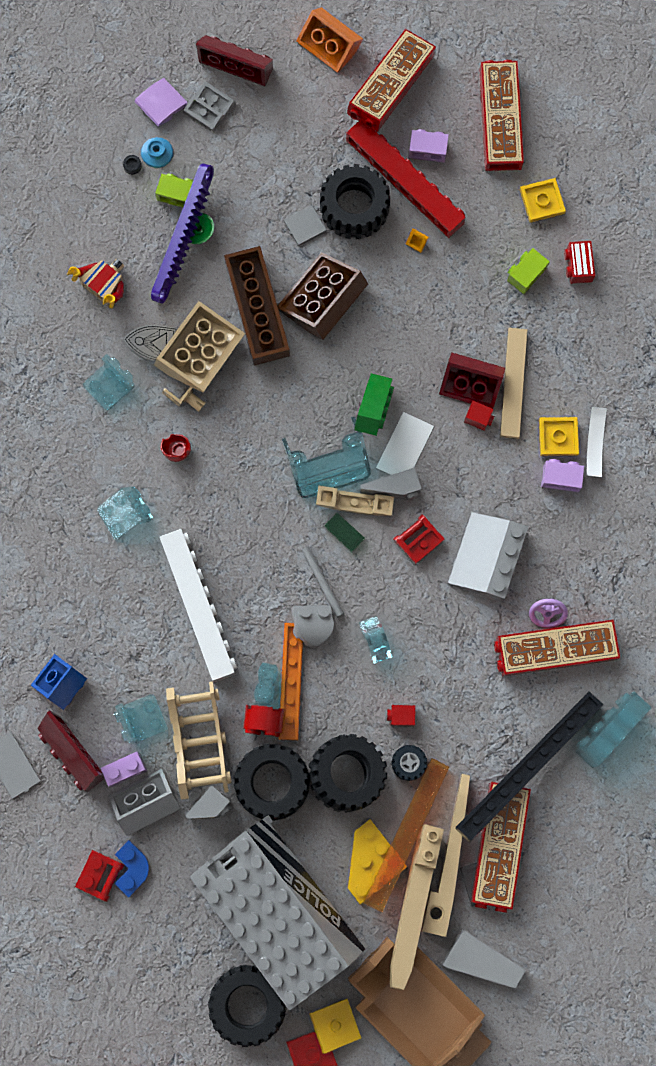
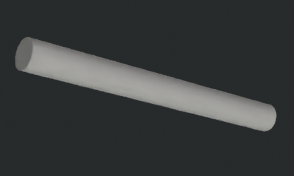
M307 546L302 549V552L336 617H340L344 613Z

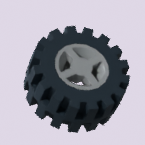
M414 745L400 747L392 757V769L396 776L402 780H416L424 774L427 768L425 753Z

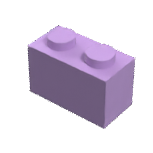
M422 129L412 130L409 158L445 163L448 134L443 132H426Z
M550 459L543 466L541 487L579 492L582 488L584 466L579 465L578 462H568L567 464L560 463V460Z
M135 752L102 767L101 771L108 787H113L146 772L147 769L140 753Z

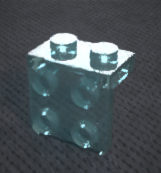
M106 354L101 359L104 365L83 383V387L105 410H110L135 385L132 380L134 378L128 370L123 371L119 367L121 365L114 356L110 358Z
M135 486L121 488L97 509L114 539H120L137 524L146 523L153 519L149 507L144 503L140 492Z
M153 694L126 705L121 703L115 706L117 711L114 712L117 722L122 723L123 730H121L123 739L131 745L167 730L166 722L157 699Z

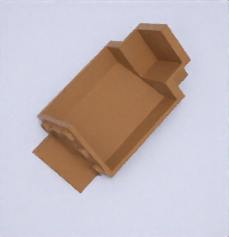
M386 937L378 948L362 962L361 966L348 977V981L364 996L355 1008L412 1066H471L491 1044V1041L479 1030L483 1025L481 1021L485 1014L418 947L412 972L404 990L391 988L390 965L395 944Z

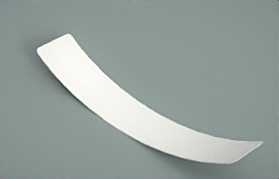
M592 407L587 448L588 476L602 477V450L606 408Z

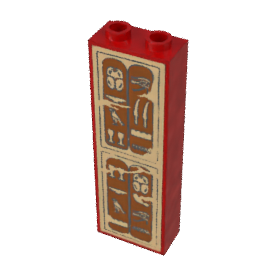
M405 29L349 102L347 114L352 119L365 124L369 129L378 132L433 59L436 46Z
M487 60L481 62L479 72L485 171L522 170L524 160L518 62L512 60Z
M614 620L501 635L494 641L495 653H499L500 659L497 661L498 672H502V677L615 661L620 658Z
M489 783L488 794L498 783ZM523 788L482 830L471 902L475 903L477 908L487 909L488 905L495 907V911L507 913V909L513 910L531 789Z

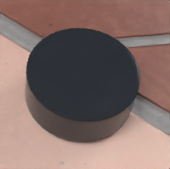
M129 155L123 160L125 172L131 175L140 172L142 164L139 157Z

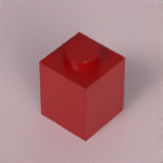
M472 401L464 423L485 431L486 426H491L495 417L491 415L493 409Z
M391 705V709H387V721H391L390 726L414 727L415 705Z

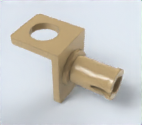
M191 386L181 399H178L167 389H164L162 392L163 395L177 406L187 402L198 412L206 403L193 394L194 388Z

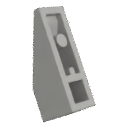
M415 468L362 484L359 490L360 493L378 494L399 499L408 498L410 500L418 497L422 488Z

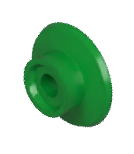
M202 213V216H198L200 222L195 223L197 229L192 231L195 235L190 237L192 244H202L212 236L214 222L209 215Z

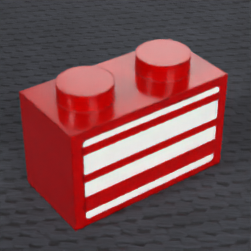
M569 242L567 249H564V258L568 260L566 276L570 278V284L593 282L595 269L592 242Z

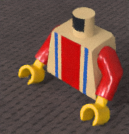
M115 259L110 266L104 261H100L80 268H69L67 275H73L71 280L75 282L79 277L81 285L101 300L103 305L106 304L112 309L114 304L123 297L124 280L119 272L123 269L124 265L118 259Z

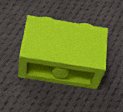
M161 174L155 192L157 201L183 208L193 180L177 178L173 174Z
M534 248L529 252L525 251L519 259V264L517 266L514 264L507 272L509 274L507 281L522 294L527 292L548 268L550 263L549 260Z

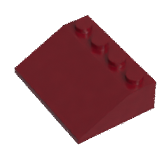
M48 711L37 728L40 732L39 738L44 744L48 743L52 747L50 750L51 754L56 760L61 759L64 763L62 768L68 775L72 774L76 779L74 784L80 791L83 789L86 792L90 791L105 779L101 769L62 718L56 713Z

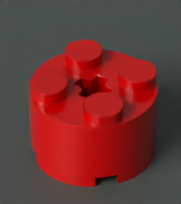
M246 705L243 725L245 733L261 735L262 731L264 735L280 737V733L283 732L285 709Z

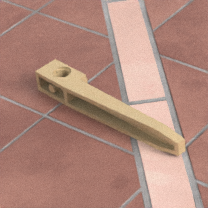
M461 774L437 892L429 891L421 926L422 932L444 937L447 935L454 900L462 835L455 828L465 818L470 781L469 775ZM434 907H438L441 911L438 919H433L430 916V911Z
M427 824L421 826L418 831L390 965V987L398 990H404L412 972L433 870L436 869L444 829Z

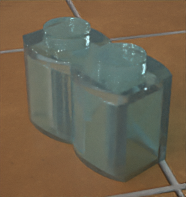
M262 663L258 671L259 683L255 688L254 698L256 704L270 706L275 696L274 686L278 680L277 665Z

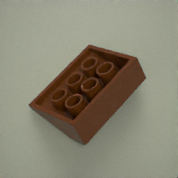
M321 252L277 307L281 313L310 334L324 340L367 287L368 282L360 270Z

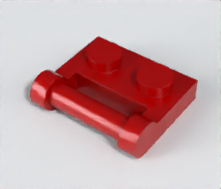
M424 515L417 518L418 521L400 536L397 535L393 538L394 542L415 565L445 540ZM422 526L427 529L409 545L404 542Z
M92 850L75 887L108 902L111 888L119 871L123 869L124 864ZM109 864L113 867L100 892L96 889Z

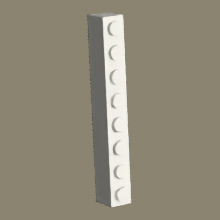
M182 529L160 536L213 683L236 675L234 670L237 669L234 658L230 659L227 653L231 651L227 640L223 641L221 633H224L221 623H216L214 615H217L214 604L209 605L207 599L211 597L207 586L203 587L201 580L204 579L201 569H196L194 562L197 561L194 551H189L188 544L191 542L188 534H183Z

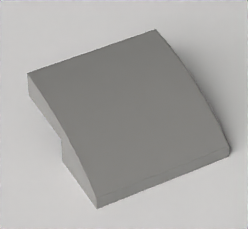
M204 81L196 96L193 95L184 111L212 130H215L229 113L235 101Z

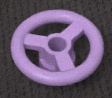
M555 599L539 600L529 610L530 620L542 628L557 627L564 623L568 616L566 606ZM535 611L543 614V622L535 617ZM562 613L558 620L550 622L554 615Z

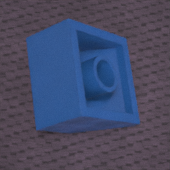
M54 654L32 682L31 686L64 710L88 678Z

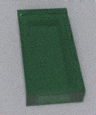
M338 513L324 525V528L351 553L365 540Z

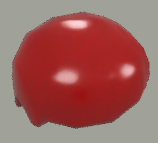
M171 434L167 439H162L160 448L168 460L180 462L189 456L191 444L188 438L182 434Z

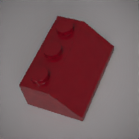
M451 352L439 394L467 403L475 401L493 409L502 383L505 367Z

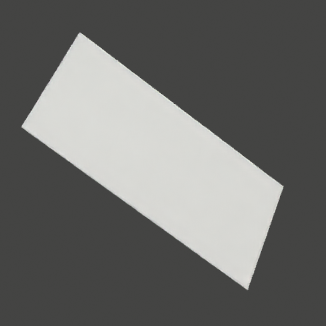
M403 412L376 468L390 475L414 468L434 426Z

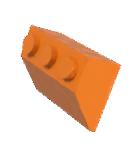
M321 7L311 11L296 42L338 73L355 55L363 38Z

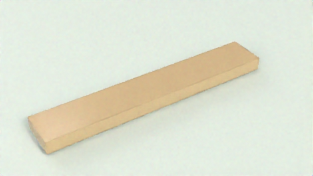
M508 328L500 437L519 439L527 329Z

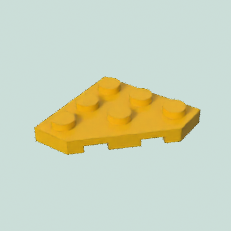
M371 819L354 831L348 881L349 891L361 904L407 867Z

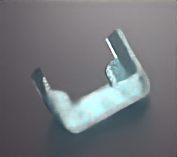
M354 416L351 417L353 429H355L356 418ZM354 430V433L346 435L342 439L343 449L308 460L302 451L291 452L286 438H282L290 471L297 492L302 498L316 496L318 486L341 488L364 481L371 474L362 432Z

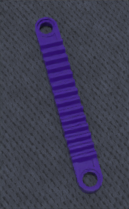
M202 163L198 167L152 288V301L163 304L169 295L172 285L177 283L174 279L179 277L177 271L182 270L180 264L184 263L182 258L187 256L185 250H189L187 244L192 243L190 237L195 235L192 231L197 229L195 223L200 222L198 216H202L200 210L205 209L203 203L208 201L205 197L210 195L208 189L214 175V168L211 165Z

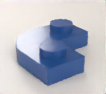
M130 840L115 854L129 868L115 882L128 898L145 882L149 873L148 859Z

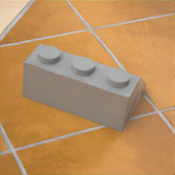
M162 769L109 795L117 821L126 836L181 809Z

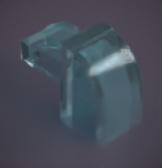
M377 616L359 622L373 663L392 658L386 634Z

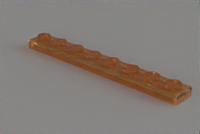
M433 758L430 759L363 904L383 912L448 772L449 766Z

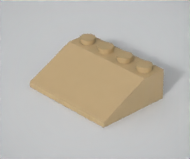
M198 301L159 354L154 366L168 376L204 392L245 333Z

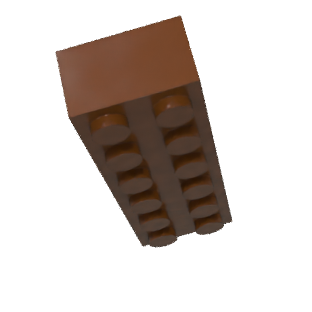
M258 246L224 255L253 365L290 357V349L261 247Z

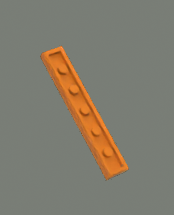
M284 623L280 708L285 709L283 732L280 733L279 740L298 741L303 641L299 638L296 639L294 636V623Z

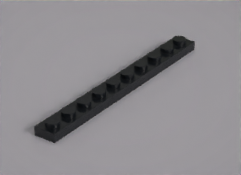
M589 691L455 829L470 843L604 704Z

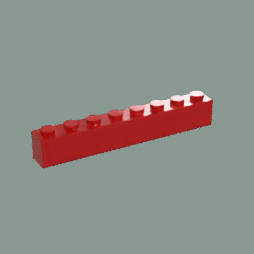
M360 121L346 132V141L444 235L450 238L464 225L466 219L464 212L460 208H456L448 196H443L434 183L426 180L425 175L421 171H417L409 159H404L400 155L399 150L395 146H391L382 134L369 129Z

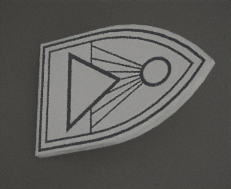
M158 325L141 326L127 334L123 338V342L139 357L155 362L176 333L177 328Z

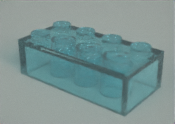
M635 691L629 694L627 692L624 695L622 694L615 702L617 706L608 709L602 716L604 720L596 723L589 730L591 735L583 737L577 743L578 749L575 752L592 768L599 766L652 708Z

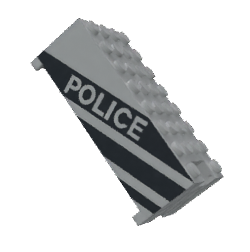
M268 815L244 831L189 877L290 1011L350 966L368 945L364 940L360 942L272 827L271 823L273 820ZM231 852L234 856L223 864L221 859ZM236 858L238 862L227 870L225 866Z

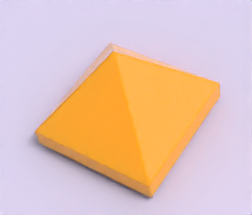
M413 228L405 244L422 253L429 237Z

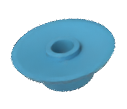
M151 138L141 148L142 160L150 167H163L172 160L173 147L164 138Z

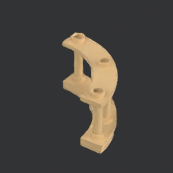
M213 681L209 682L210 692L179 696L175 695L174 688L166 689L170 721L174 732L175 754H177V778L181 800L189 798L188 790H192V787L223 783L224 792H229L228 784L231 783L230 771L226 772L223 744H226L225 732H221L217 701L220 700L219 690L214 689ZM205 700L212 701L213 713L189 717L179 716L178 707L181 704ZM215 720L217 735L187 740L182 738L181 728L184 725ZM218 743L220 757L195 761L185 760L184 750H187L188 747ZM221 764L222 775L198 779L187 778V772L190 769Z

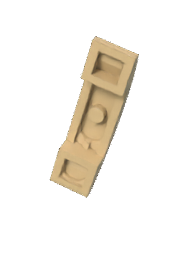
M318 486L316 505L350 513L392 516L394 501L392 496L378 494L373 496L337 490L338 488Z

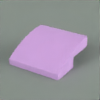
M165 78L151 85L134 101L158 127L170 121L173 114L184 109L188 103Z

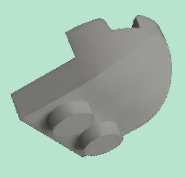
M331 606L292 607L293 634L296 639H301L309 647L323 645L330 637L334 627Z

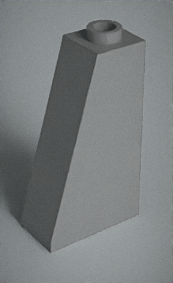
M463 929L441 963L446 968L512 988H516L517 985L521 986L526 978V975H524L526 970Z

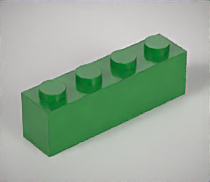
M370 374L357 415L355 431L377 436L378 430L383 429L394 387L391 386L392 378Z

